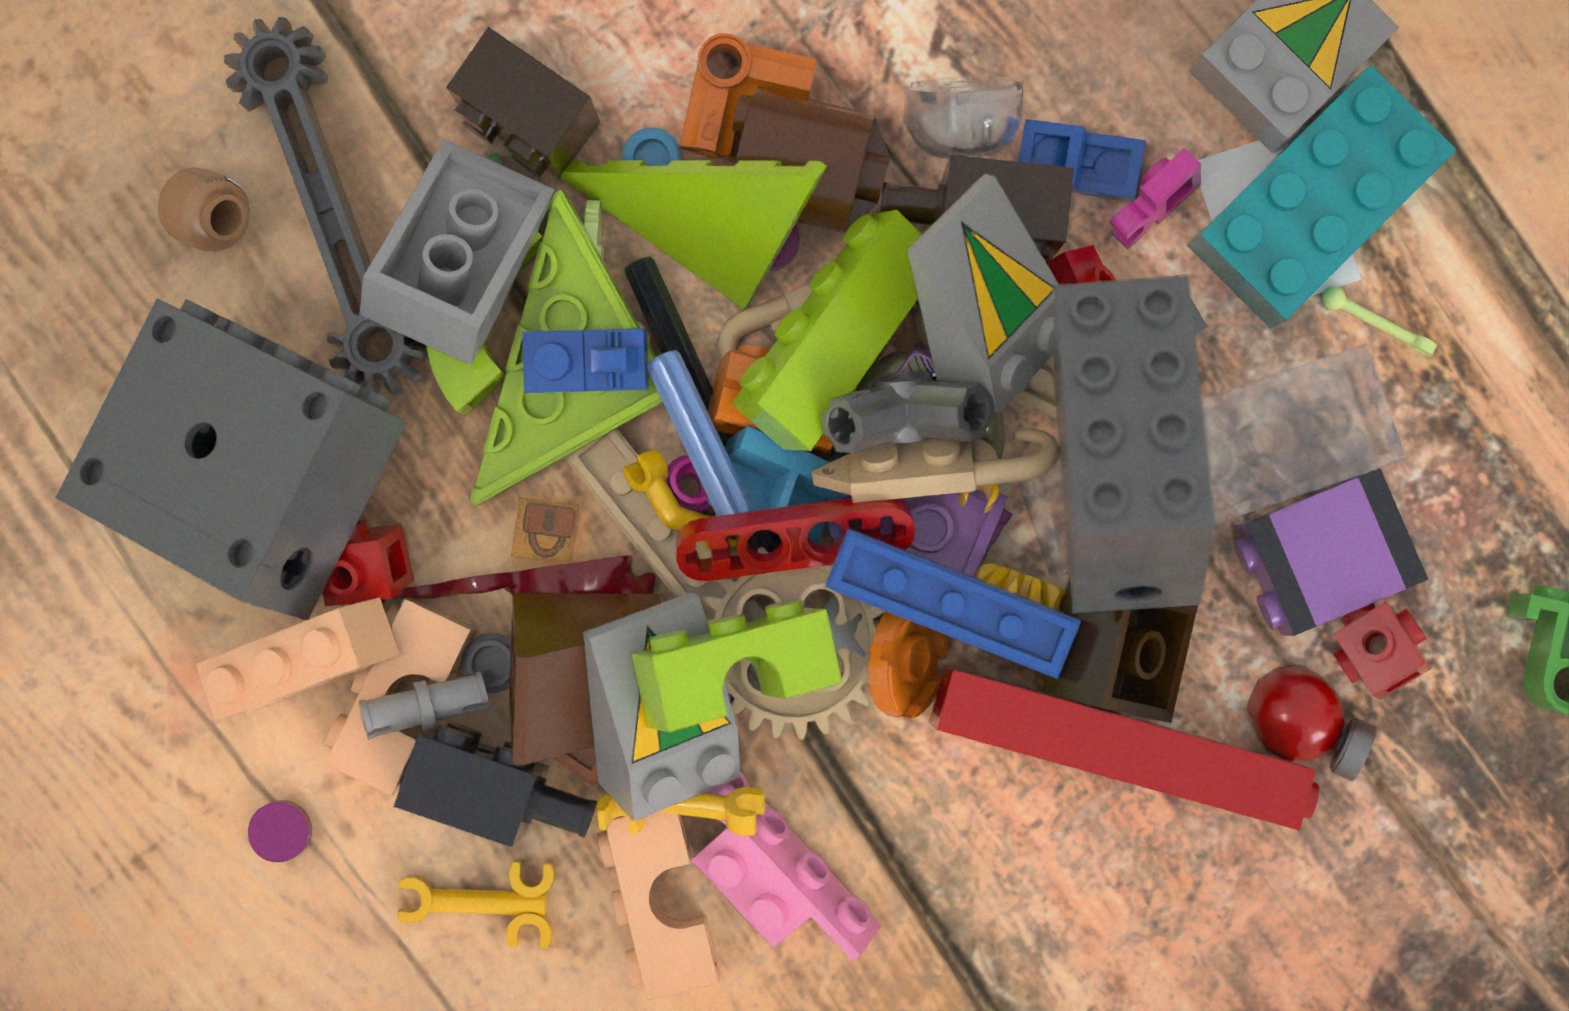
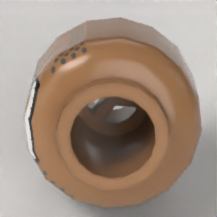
M191 167L178 171L167 180L160 192L158 202L160 222L166 232L176 240L202 251L218 252L230 248L241 238L248 226L250 215L249 201L242 187L228 176L208 169Z

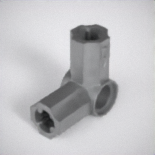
M899 372L876 377L875 387L847 393L831 399L829 408L821 414L823 435L830 439L836 452L854 453L883 443H911L930 438L973 441L985 437L987 426L994 418L992 396L987 395L983 391L981 384L931 381L930 374L927 372Z

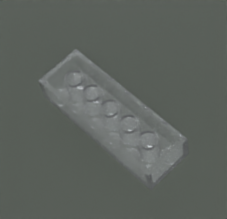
M1367 343L1202 399L1215 524L1407 459ZM1059 451V459L1050 471L1038 478L1018 482L1050 577H1060L1070 573Z

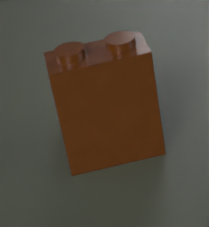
M512 593L509 675L512 765H526L594 747L583 632L661 604L659 594Z

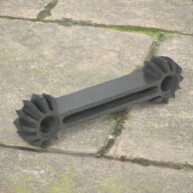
M279 16L274 23L272 31H270L262 19H254L253 30L256 36L249 40L243 33H234L233 39L242 48V52L224 55V63L229 68L236 70L235 73L226 79V84L232 92H242L239 104L250 112L257 109L263 103L266 104L348 326L345 335L336 332L328 333V343L344 348L343 351L329 358V364L334 369L349 367L343 377L357 384L363 381V387L377 394L380 392L383 381L390 394L394 396L402 393V385L398 375L403 374L413 382H418L421 374L409 365L412 358L420 361L429 360L428 352L423 347L413 346V343L417 342L416 340L359 315L360 309L336 245L341 241H346L361 285L363 276L371 261L308 93L311 84L322 85L328 82L327 73L316 67L326 59V53L321 46L311 45L313 34L305 26L293 31L290 21L285 17ZM277 57L288 58L289 67L282 78L276 81H266L264 79L265 68L271 60ZM292 103H295L319 168L314 174L309 173L287 113V109ZM388 332L393 342L390 354L382 361L370 362L365 351L368 339L375 333Z

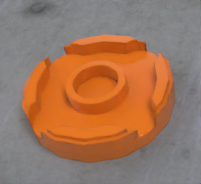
M885 611L877 625L872 641L868 668L870 693L880 711L887 716L915 718L932 704L942 683L943 674L935 672L938 658L946 659V654H948V635Z

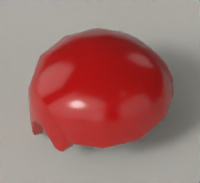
M1301 665L1276 667L1257 681L1248 700L1247 711L1252 719L1258 739L1267 747L1269 752L1280 758L1293 762L1314 761L1332 750L1342 736L1341 730L1344 728L1345 722L1340 696L1334 687L1321 675Z

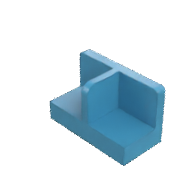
M746 426L728 438L725 449L752 504L751 511L840 500L848 496V494L814 486L811 472L830 463L825 459L804 450H783L765 433L750 426ZM707 497L708 504L712 506L709 498ZM825 521L817 523L809 531L808 537L813 543L818 544Z

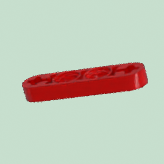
M852 498L699 518L685 524L676 536V562L682 573L696 581H713L833 565L847 528L853 529L852 519H859L861 533L904 550L910 547L915 538V524L911 509L902 498L853 503ZM892 516L894 522L892 527L893 533L881 534L879 529L881 517ZM823 521L838 524L843 530L840 538L830 545L813 543L809 539L808 533L813 526ZM771 530L781 537L782 542L773 552L766 554L757 553L747 545L749 537L756 531ZM737 535L738 556H731L728 536ZM696 542H708V546L711 549L710 558L699 559V554L695 550Z

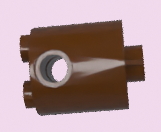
M758 86L754 91L753 97L740 95L732 126V131L742 133L737 156L726 155L723 166H735L738 161H781L782 166H805L809 161H821L827 167L797 222L841 233H846L848 228L859 217L868 214L879 203L890 156L875 115L811 99L794 100L769 93L764 88Z

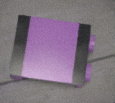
M1381 468L1362 472L1343 480V483L1255 520L1245 521L1235 526L1239 539L1233 541L1237 558L1247 574L1254 571L1263 592V594L1257 596V603L1270 629L1278 627L1281 635L1295 636L1428 580Z

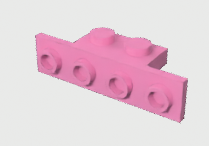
M740 771L741 777L704 793L727 796L733 790L751 786ZM766 802L764 815L756 814L757 832L755 835H737L725 827L691 859L773 948L812 917L846 955L854 961L863 953L881 927L871 915L865 903L859 898L854 897L830 872L826 862L819 855L813 853L788 827L784 817L776 810L770 808Z

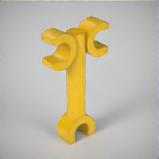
M755 787L738 788L727 796L701 793L658 812L726 821V827L731 832L737 835L751 836L757 832L756 814L764 815L765 794L763 790ZM605 794L599 799L597 813L600 830H607L610 822L620 816L628 817L630 834L637 835L643 830L645 818L633 822L609 794Z
M515 860L509 869V881L515 891L433 888V885L426 878L420 875H409L399 880L398 888L414 889L419 892L422 900L421 906L418 909H400L397 912V920L403 923H416L425 918L430 912L517 915L512 919L506 930L508 946L517 947L520 940V927L524 924H533L540 931V948L547 949L554 933L552 922L546 916L547 891L556 879L555 864L553 861H546L543 865L542 881L538 884H531L523 878V860Z

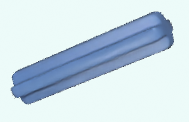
M673 350L653 358L647 364V370L716 515L750 512L752 504L680 353Z

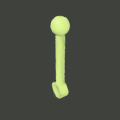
M1330 287L1323 293L1322 301L1328 309H1342L1410 345L1414 351L1428 357L1433 355L1437 347L1436 343L1426 337L1415 335L1347 299L1341 288Z

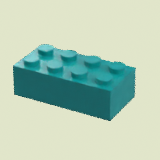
M1370 64L1187 246L1271 329L1286 321L1457 149Z

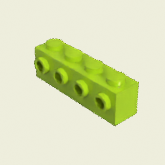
M897 210L864 214L848 228L843 238L846 245L835 261L828 262L814 275L809 285V288L812 290L809 297L801 308L793 310L780 322L775 331V337L777 338L775 344L765 357L754 361L740 379V386L743 388L731 404L783 450H812L823 434L821 414L827 411L831 399L853 392L918 300L908 249L923 234Z

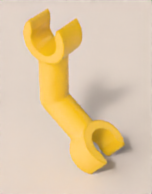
M652 449L637 455V462L623 467L624 476L628 484L634 490L646 494L658 518L665 527L680 531L690 521L711 517L679 506L666 482L668 475L667 464L658 450ZM729 539L730 552L737 547V541L734 539ZM702 541L705 547L711 552V549L708 546V542Z

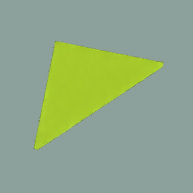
M573 160L563 170L560 178L590 200H601V207L745 310L760 289L827 166L821 161H809L805 166H782L781 161H738L735 166H713L710 160H672L668 166H648L647 161L608 160L604 165H586L585 161Z
M563 190L553 194L550 204L552 208L545 234L538 248L528 285L529 292L520 324L517 325L505 369L507 372L499 402L495 406L483 449L484 457L476 486L473 487L470 500L474 507L663 403L649 372V390L524 393L522 332L641 329L570 199ZM647 341L649 363L656 355Z

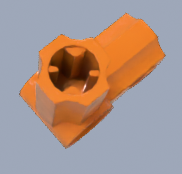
M719 33L709 37L702 44L698 53L697 68L679 148L696 155L714 159H725L726 155L731 156L736 133L732 131V126L740 95L753 97L754 91L758 86L764 88L769 93L783 98L808 100L817 59L745 43L741 38L728 33ZM727 52L738 60L741 68L734 77L720 79L709 71L707 67L708 60L714 54Z

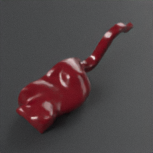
M624 555L514 572L472 576L430 585L406 587L392 599L404 597L433 599L460 594H481L499 589H504L511 595L512 593L653 594L656 577L651 572L640 576L633 574L632 555Z

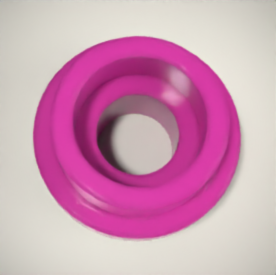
M683 455L671 461L667 466L668 475L666 482L679 506L699 513L709 509L711 506L707 502L708 496L689 456ZM691 477L696 480L699 485V493L696 495L685 494L680 488V479Z

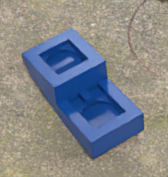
M1026 119L1018 162L1074 168L1072 193L1133 202L1139 195L1147 143L1146 140L1088 133L1084 126Z

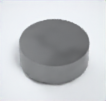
M1358 718L1350 720L1333 753L1330 763L1331 772L1353 781L1368 757L1376 736L1377 727Z

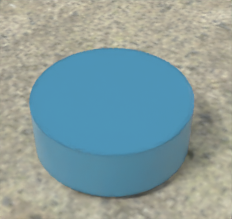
M644 128L632 134L626 141L622 152V160L647 161L648 166H668L672 160H682V154L679 144L670 133L659 128Z

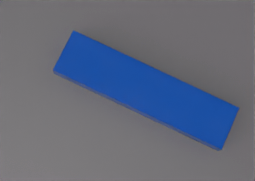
M847 528L825 583V587L1057 679L1081 622L1079 618L851 528Z

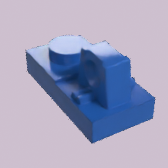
M647 329L522 332L524 393L649 390Z

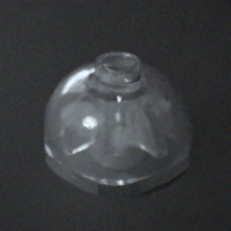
M971 76L918 80L911 82V86L905 85L903 87L907 130L913 141L928 155L947 159V162L950 155L985 158L1002 153L1012 144L1022 124L1024 81L1017 78L990 76V88H988L987 82L971 81Z

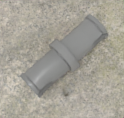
M480 671L473 673V675L428 686L425 680L412 683V690L367 701L365 699L359 701L362 721L368 740L374 739L375 736L419 725L425 731L436 728V721L480 710H489L488 696Z

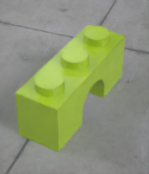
M801 599L788 600L766 606L767 617L746 622L744 614L733 615L708 622L709 633L688 638L687 630H678L649 638L650 649L631 653L647 727L672 732L728 716L723 696V682L732 665L743 658L749 660L754 666L762 695L787 699L842 683L827 610L803 608Z

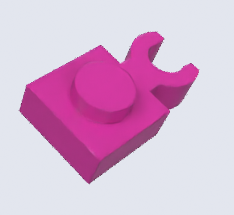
M1185 148L1170 161L1166 157L1157 161L1147 171L1141 181L1143 186L1140 188V196L1124 206L1110 220V224L1114 227L1111 234L1127 250L1142 238L1154 222L1159 225L1201 185V163Z

